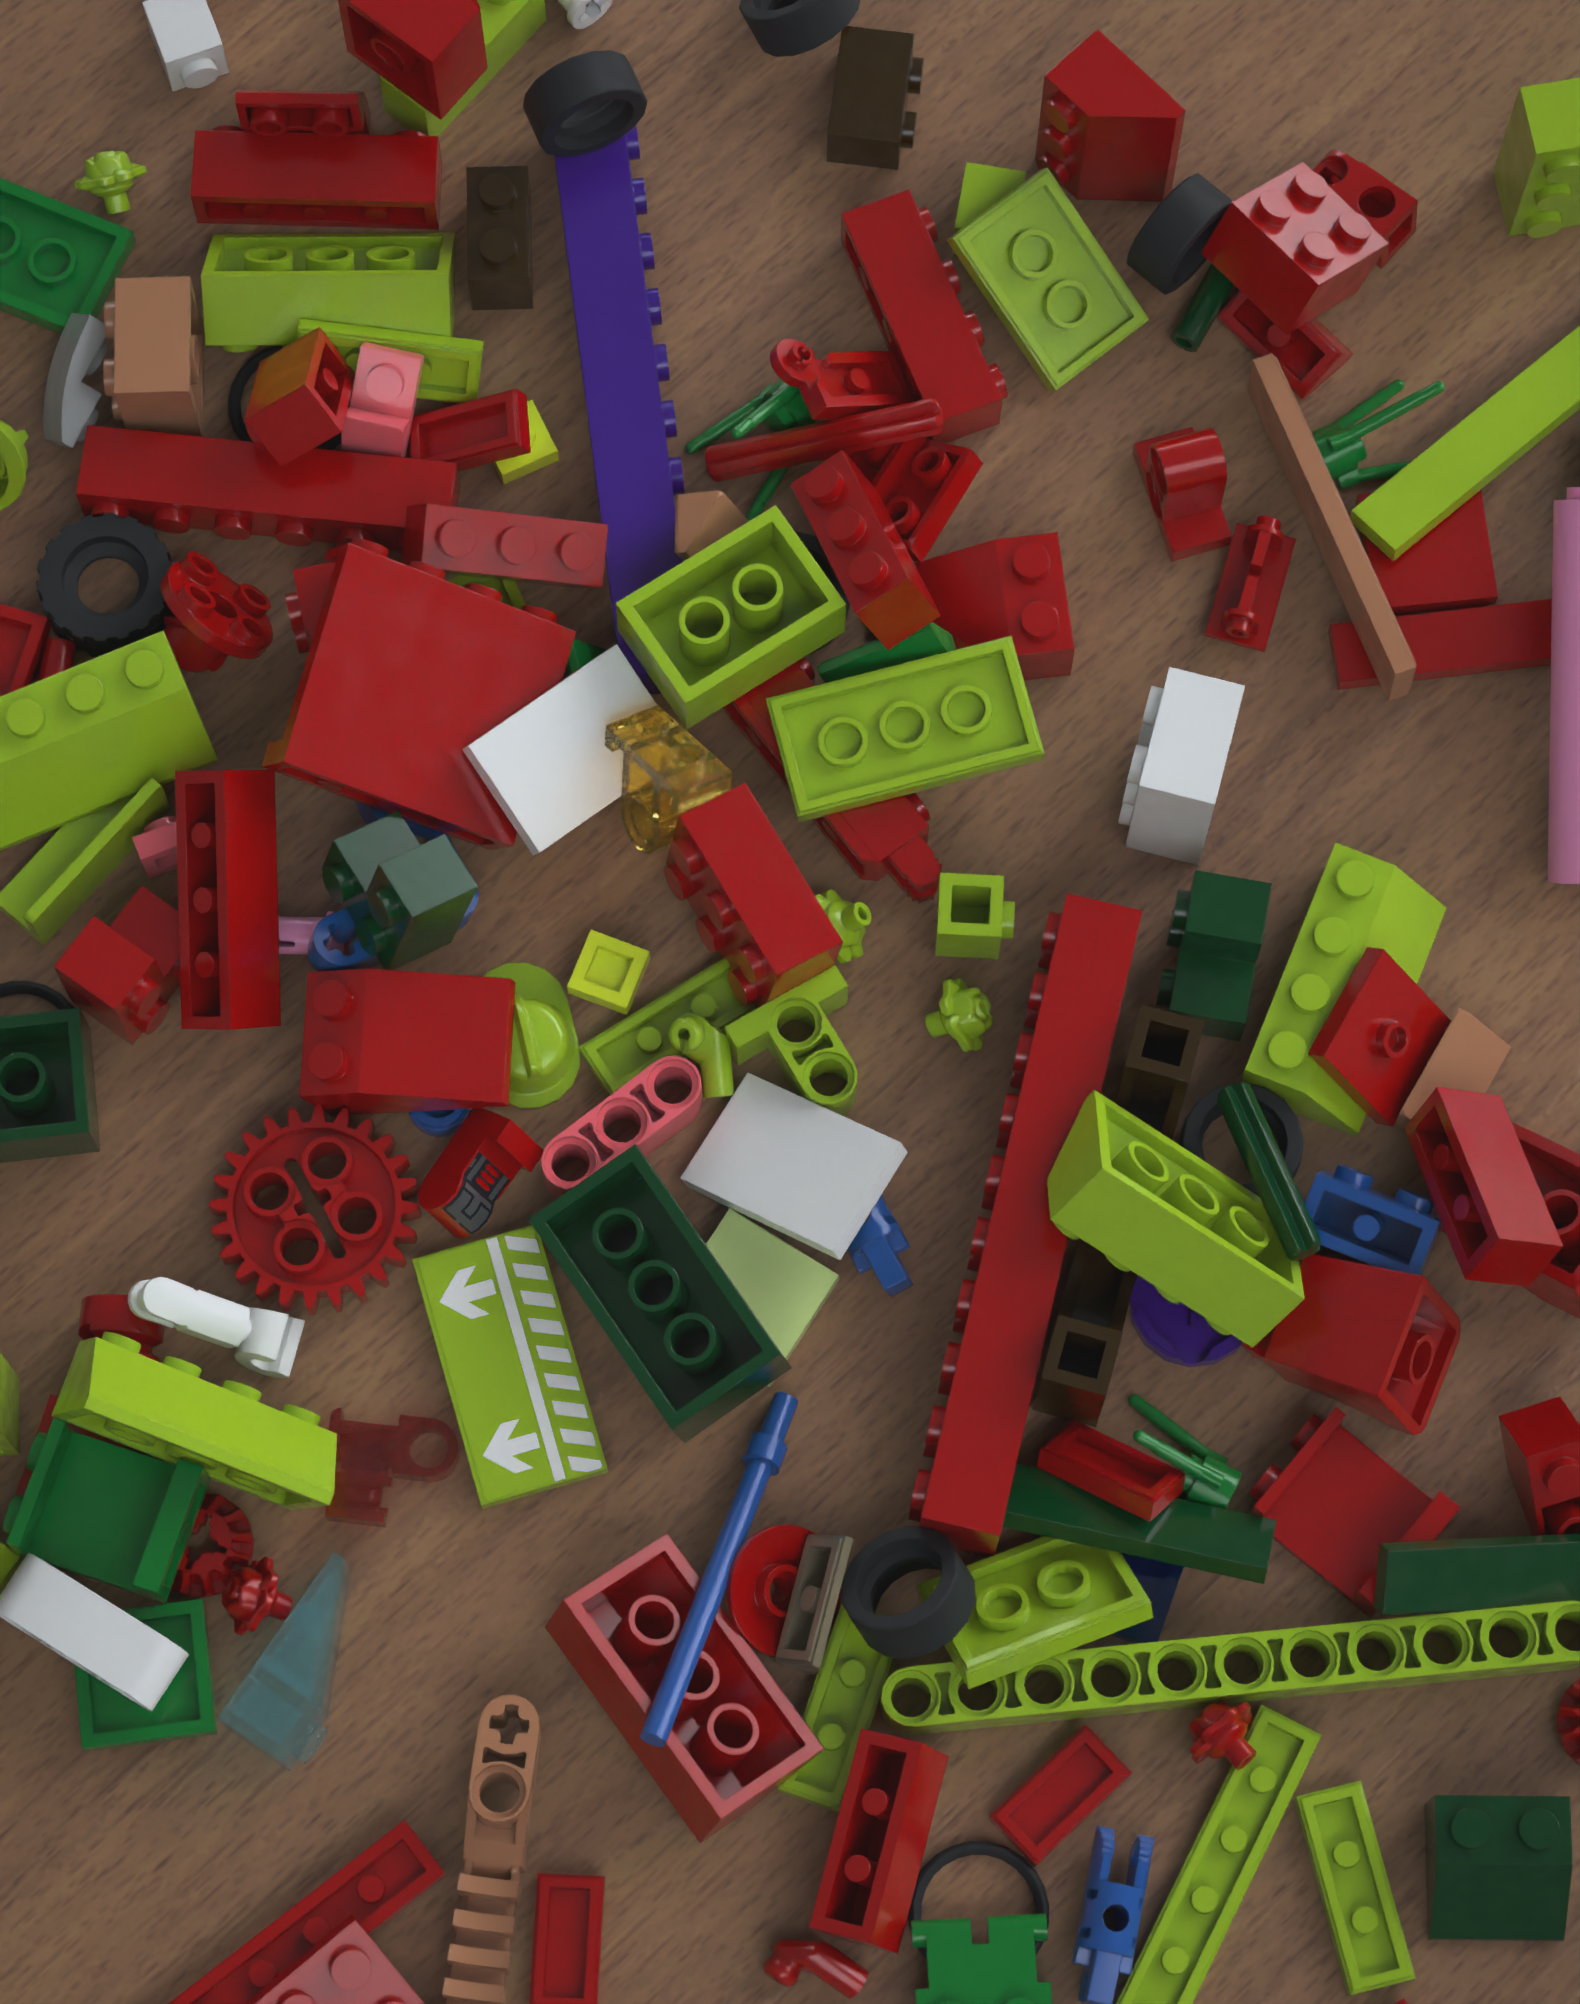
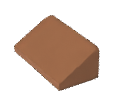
M714 490L678 494L675 512L674 552L682 561H685L749 521L722 491Z
M1459 1007L1403 1105L1394 1125L1405 1131L1406 1125L1436 1087L1486 1093L1511 1046L1471 1013Z

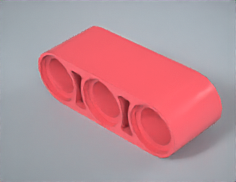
M679 1056L663 1057L652 1063L554 1137L544 1148L541 1157L544 1182L550 1195L555 1199L559 1198L634 1144L647 1157L692 1123L699 1115L703 1104L701 1075L696 1066L688 1059ZM677 1080L683 1082L691 1090L690 1095L684 1101L675 1104L663 1102L656 1095L659 1087L668 1081ZM618 1119L632 1120L640 1127L637 1136L628 1142L619 1143L613 1141L606 1136L605 1132L607 1127ZM569 1157L583 1159L589 1165L588 1172L576 1181L560 1179L554 1173L555 1168L560 1161Z

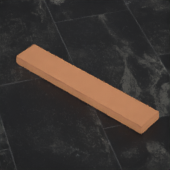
M1273 353L1253 359L1247 391L1388 701L1406 696L1411 689L1417 667L1416 661L1277 357H1274Z

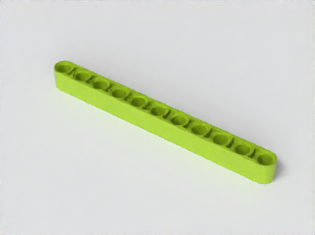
M1571 1600L1069 1650L989 1681L988 1683L995 1693V1701L989 1708L981 1711L971 1710L960 1701L958 1689L964 1683V1680L954 1662L908 1666L896 1670L887 1678L882 1687L880 1710L883 1720L892 1730L905 1735H920L1201 1707L1216 1704L1219 1700L1231 1704L1570 1670L1580 1667V1651L1568 1650L1558 1642L1555 1635V1625L1557 1621L1571 1620L1580 1626V1601ZM1502 1626L1513 1630L1520 1641L1519 1655L1509 1658L1497 1654L1489 1642L1491 1628ZM1430 1633H1441L1448 1637L1455 1649L1453 1662L1437 1664L1431 1661L1423 1649L1424 1636ZM1366 1639L1382 1643L1390 1657L1388 1668L1374 1671L1364 1667L1356 1653L1357 1644ZM1299 1646H1310L1317 1650L1324 1662L1323 1673L1313 1678L1298 1674L1290 1661L1291 1650ZM1235 1652L1251 1656L1258 1667L1257 1680L1249 1684H1239L1231 1680L1224 1668V1658ZM1168 1659H1178L1186 1663L1193 1676L1192 1685L1181 1691L1165 1687L1157 1673L1158 1665ZM1104 1665L1114 1666L1125 1675L1127 1689L1120 1696L1105 1697L1099 1694L1093 1687L1091 1673L1097 1667ZM1037 1672H1047L1053 1675L1060 1684L1061 1696L1049 1704H1040L1033 1701L1025 1690L1026 1678ZM915 1685L927 1694L929 1707L919 1716L905 1717L893 1707L891 1700L893 1693L902 1686Z

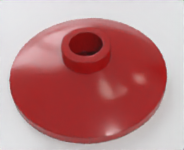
M778 1524L759 1530L740 1547L731 1564L726 1597L732 1623L751 1648L766 1656H776L808 1534H814L804 1527ZM773 1581L775 1585V1594L771 1600L770 1586ZM840 1589L839 1597H838V1600H837V1604H836V1608H835V1612H834V1616H833V1620H832L831 1627H832V1625H833V1623H834V1621H835V1619H836L837 1613H838V1609H839V1605H840L841 1589Z

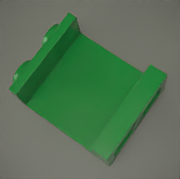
M53 1417L48 1433L39 1432L31 1446L27 1459V1470L33 1471L25 1494L24 1496L16 1494L6 1512L3 1523V1532L9 1534L6 1543L18 1555L26 1557L29 1552L54 1567L166 1603L211 1477L204 1466L178 1459L176 1465L73 1432L66 1421Z

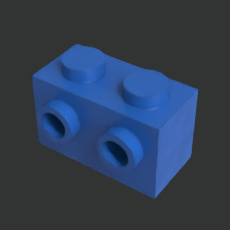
M1342 1164L1337 1165L1334 1173L1322 1170L1316 1174L1305 1206L1320 1236V1245L1375 1267L1423 1275L1442 1226L1440 1216L1432 1212L1434 1207L1433 1200L1403 1188H1398L1395 1197L1371 1188L1374 1177Z

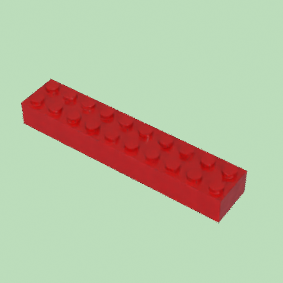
M1067 893L1062 914L1049 911L1038 968L1049 971L1048 974L1035 971L1024 1027L1035 1029L1034 1034L1021 1032L1010 1087L1021 1089L1020 1095L1006 1094L995 1147L1007 1151L1005 1157L992 1154L981 1206L983 1209L991 1210L992 1215L991 1219L980 1216L977 1218L967 1270L976 1271L978 1275L976 1281L963 1278L952 1331L964 1335L961 1344L948 1342L938 1394L949 1396L947 1407L933 1406L923 1456L933 1458L934 1463L932 1471L918 1470L908 1517L909 1520L920 1522L919 1527L934 1529L948 1537L955 1550L984 1557L993 1556L996 1552L1068 1239L1050 1220L1047 1178L1086 1097L1093 1090L1101 1094L1143 910Z

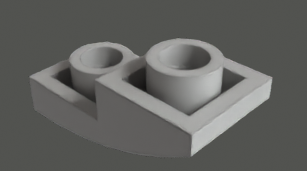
M71 313L51 362L44 396L43 429L44 439L54 445L73 448L76 441L81 442L85 439L87 425H95L98 419L99 411L95 409V406L102 394L81 382L85 374L90 376L96 371L107 351V344L103 342L106 337L104 323L91 315Z

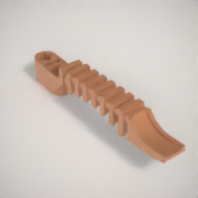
M515 1694L501 1695L491 1700L483 1709L479 1719L468 1789L463 1848L465 1868L464 1874L459 1873L457 1884L461 1907L460 1909H454L452 1927L456 1933L455 1944H449L447 1961L451 1967L450 1978H444L442 1996L446 2004H506L507 1990L504 1985L506 1975H510L512 1956L510 1944L511 1941H515L517 1922L515 1910L516 1907H520L522 1896L519 1880L520 1873H525L527 1838L542 1745V1729L535 1707L526 1698ZM509 1718H519L522 1730L527 1733H517L513 1744L502 1743L500 1731L495 1728H505ZM497 1782L512 1784L519 1790L517 1803L505 1812L496 1813L490 1811L482 1804L484 1792L489 1786Z

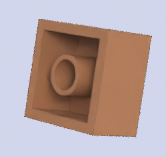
M190 276L115 278V301H105L104 304L105 334L107 339H112L114 358L104 359L103 364L104 390L106 396H112L114 421H123L125 429L204 437L205 332Z

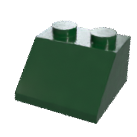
M1434 1795L1424 1804L1428 1940L1564 1941L1573 1866L1570 1796Z

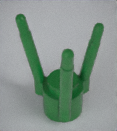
M780 379L775 384L770 383L755 398L688 442L685 446V451L688 454H694L730 430L731 436L739 439L763 421L775 432L818 422L812 420L799 387L790 386ZM789 467L771 470L745 515L748 521L761 514Z
M1397 379L1333 423L1312 432L1332 479H1336L1341 491L1360 482L1392 478L1410 463L1405 461L1358 469V462L1367 458L1366 449L1361 437L1442 393L1445 389L1443 382L1436 381L1357 423L1403 390L1404 382Z
M1137 1394L1130 1395L1128 1402L1133 1408L1191 1453L1189 1457L1142 1430H1136L1133 1433L1135 1442L1182 1469V1472L1186 1474L1182 1491L1185 1496L1182 1500L1226 1509L1242 1472L1227 1465V1457L1207 1448Z

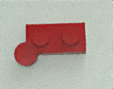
M789 338L781 340L770 351L769 359L774 372L783 382L793 387H799L812 420L836 419L915 401L893 351L829 352L823 359H815L810 347L807 348L805 343Z

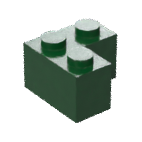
M399 811L333 840L322 866V877L329 895L335 902H343L355 922V931L361 946L369 955H376L384 970H394L450 944L478 888L445 834L420 845Z
M1195 870L1190 891L1182 889L1177 891L1166 946L1178 948L1175 969H1162L1156 1006L1166 1007L1168 1012L1205 1021L1202 1035L1240 1041L1246 1025L1255 965L1262 946L1272 883Z

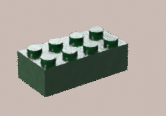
M72 1008L1 1016L0 1163L100 1152L91 1029L81 1009Z
M636 1144L528 1219L671 1430L684 1443L792 1368Z

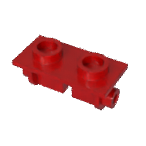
M1262 515L1257 517L1256 524L1249 526L1240 523L1236 524L1205 636L1265 652L1296 543V538L1285 536L1280 531L1281 522L1278 519Z

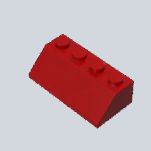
M665 1534L565 1598L545 1628L699 1843H702L753 1808L819 1755L824 1748L720 1606L666 1745L664 1747H656L641 1739L640 1734L701 1581L669 1535Z

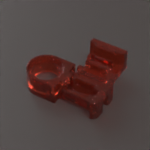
M342 1408L335 1409L331 1413L328 1429L337 1433L335 1488L329 1506H326L325 1517L327 1521L386 1528L389 1509L382 1508L381 1502L383 1488L392 1487L393 1478L388 1477L389 1468H392L394 1479L421 1482H437L445 1479L455 1470L460 1458V1447L454 1431L441 1420L400 1415L398 1426L344 1420ZM425 1433L441 1435L447 1441L449 1447L445 1460L432 1468L419 1466L411 1458L412 1444L419 1436ZM338 1462L341 1463L340 1472L336 1471Z

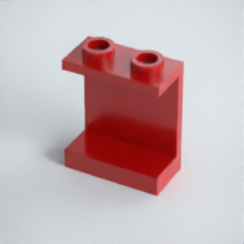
M1335 1407L1324 1422L1313 1414L1289 1444L1298 1453L1287 1467L1282 1471L1275 1464H1272L1254 1485L1249 1495L1258 1502L1254 1505L1250 1514L1276 1520L1273 1539L1369 1618H1372L1378 1611L1374 1607L1379 1543L1434 1541L1461 1507L1441 1491L1432 1500L1343 1428L1341 1423L1346 1414L1338 1407Z

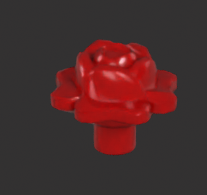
M265 1556L260 1561L254 1560L249 1567L234 1570L228 1577V1584L222 1592L221 1603L229 1613V1617L234 1620V1632L238 1635H243L247 1631H255L259 1622L267 1616L283 1621L291 1611L293 1599L290 1595L278 1591V1574L273 1570V1559Z
M1219 1700L1216 1704H1210L1205 1707L1195 1720L1190 1722L1189 1730L1195 1743L1189 1752L1192 1754V1759L1196 1764L1202 1762L1207 1757L1212 1759L1226 1757L1237 1770H1240L1253 1760L1257 1752L1244 1739L1253 1716L1250 1712L1251 1706L1247 1702L1231 1707L1225 1701Z

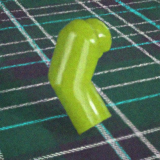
M685 1013L678 1016L669 1028L668 1037L675 1049L700 1065L703 1098L732 1096L734 1094L731 1046L725 1033L701 1015Z

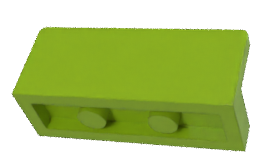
M151 778L134 797L63 825L0 892V910L44 946L135 848L132 837L144 833L143 829L148 824L163 818L170 811L171 807L163 787Z

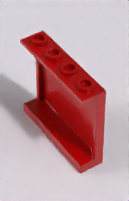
M352 539L351 543L327 550L324 559L335 563L287 725L281 740L268 743L261 767L389 814L399 811L403 819L488 850L512 847L517 831L462 749L562 681L576 631L556 624L558 616L549 610L531 605H523L521 609L500 602L502 594L490 587L467 583L464 588L444 580L446 572L434 565L419 561H410L409 565H405L387 558L389 550L372 541Z

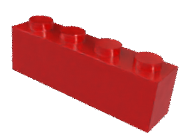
M221 125L212 130H195L190 197L197 223L439 230L443 166L439 137L427 136L422 132L414 130H403L396 132L394 135L347 132L339 137H325L316 133H306L305 131H286L279 136H262L253 131H245L240 127L232 125Z
M910 189L842 213L841 243L889 351L894 352L914 400L935 398L942 407L945 420L944 431L941 434L929 436L927 439L948 443L1000 424L1002 400L1008 397V392L998 365L996 363L987 365L980 347L984 346V336L973 311L964 313L958 300L957 294L961 293V285L953 263L950 259L941 261L934 246V243L938 241L934 220L927 207L918 209Z
M175 771L181 1029L235 1030L281 1026L275 771Z

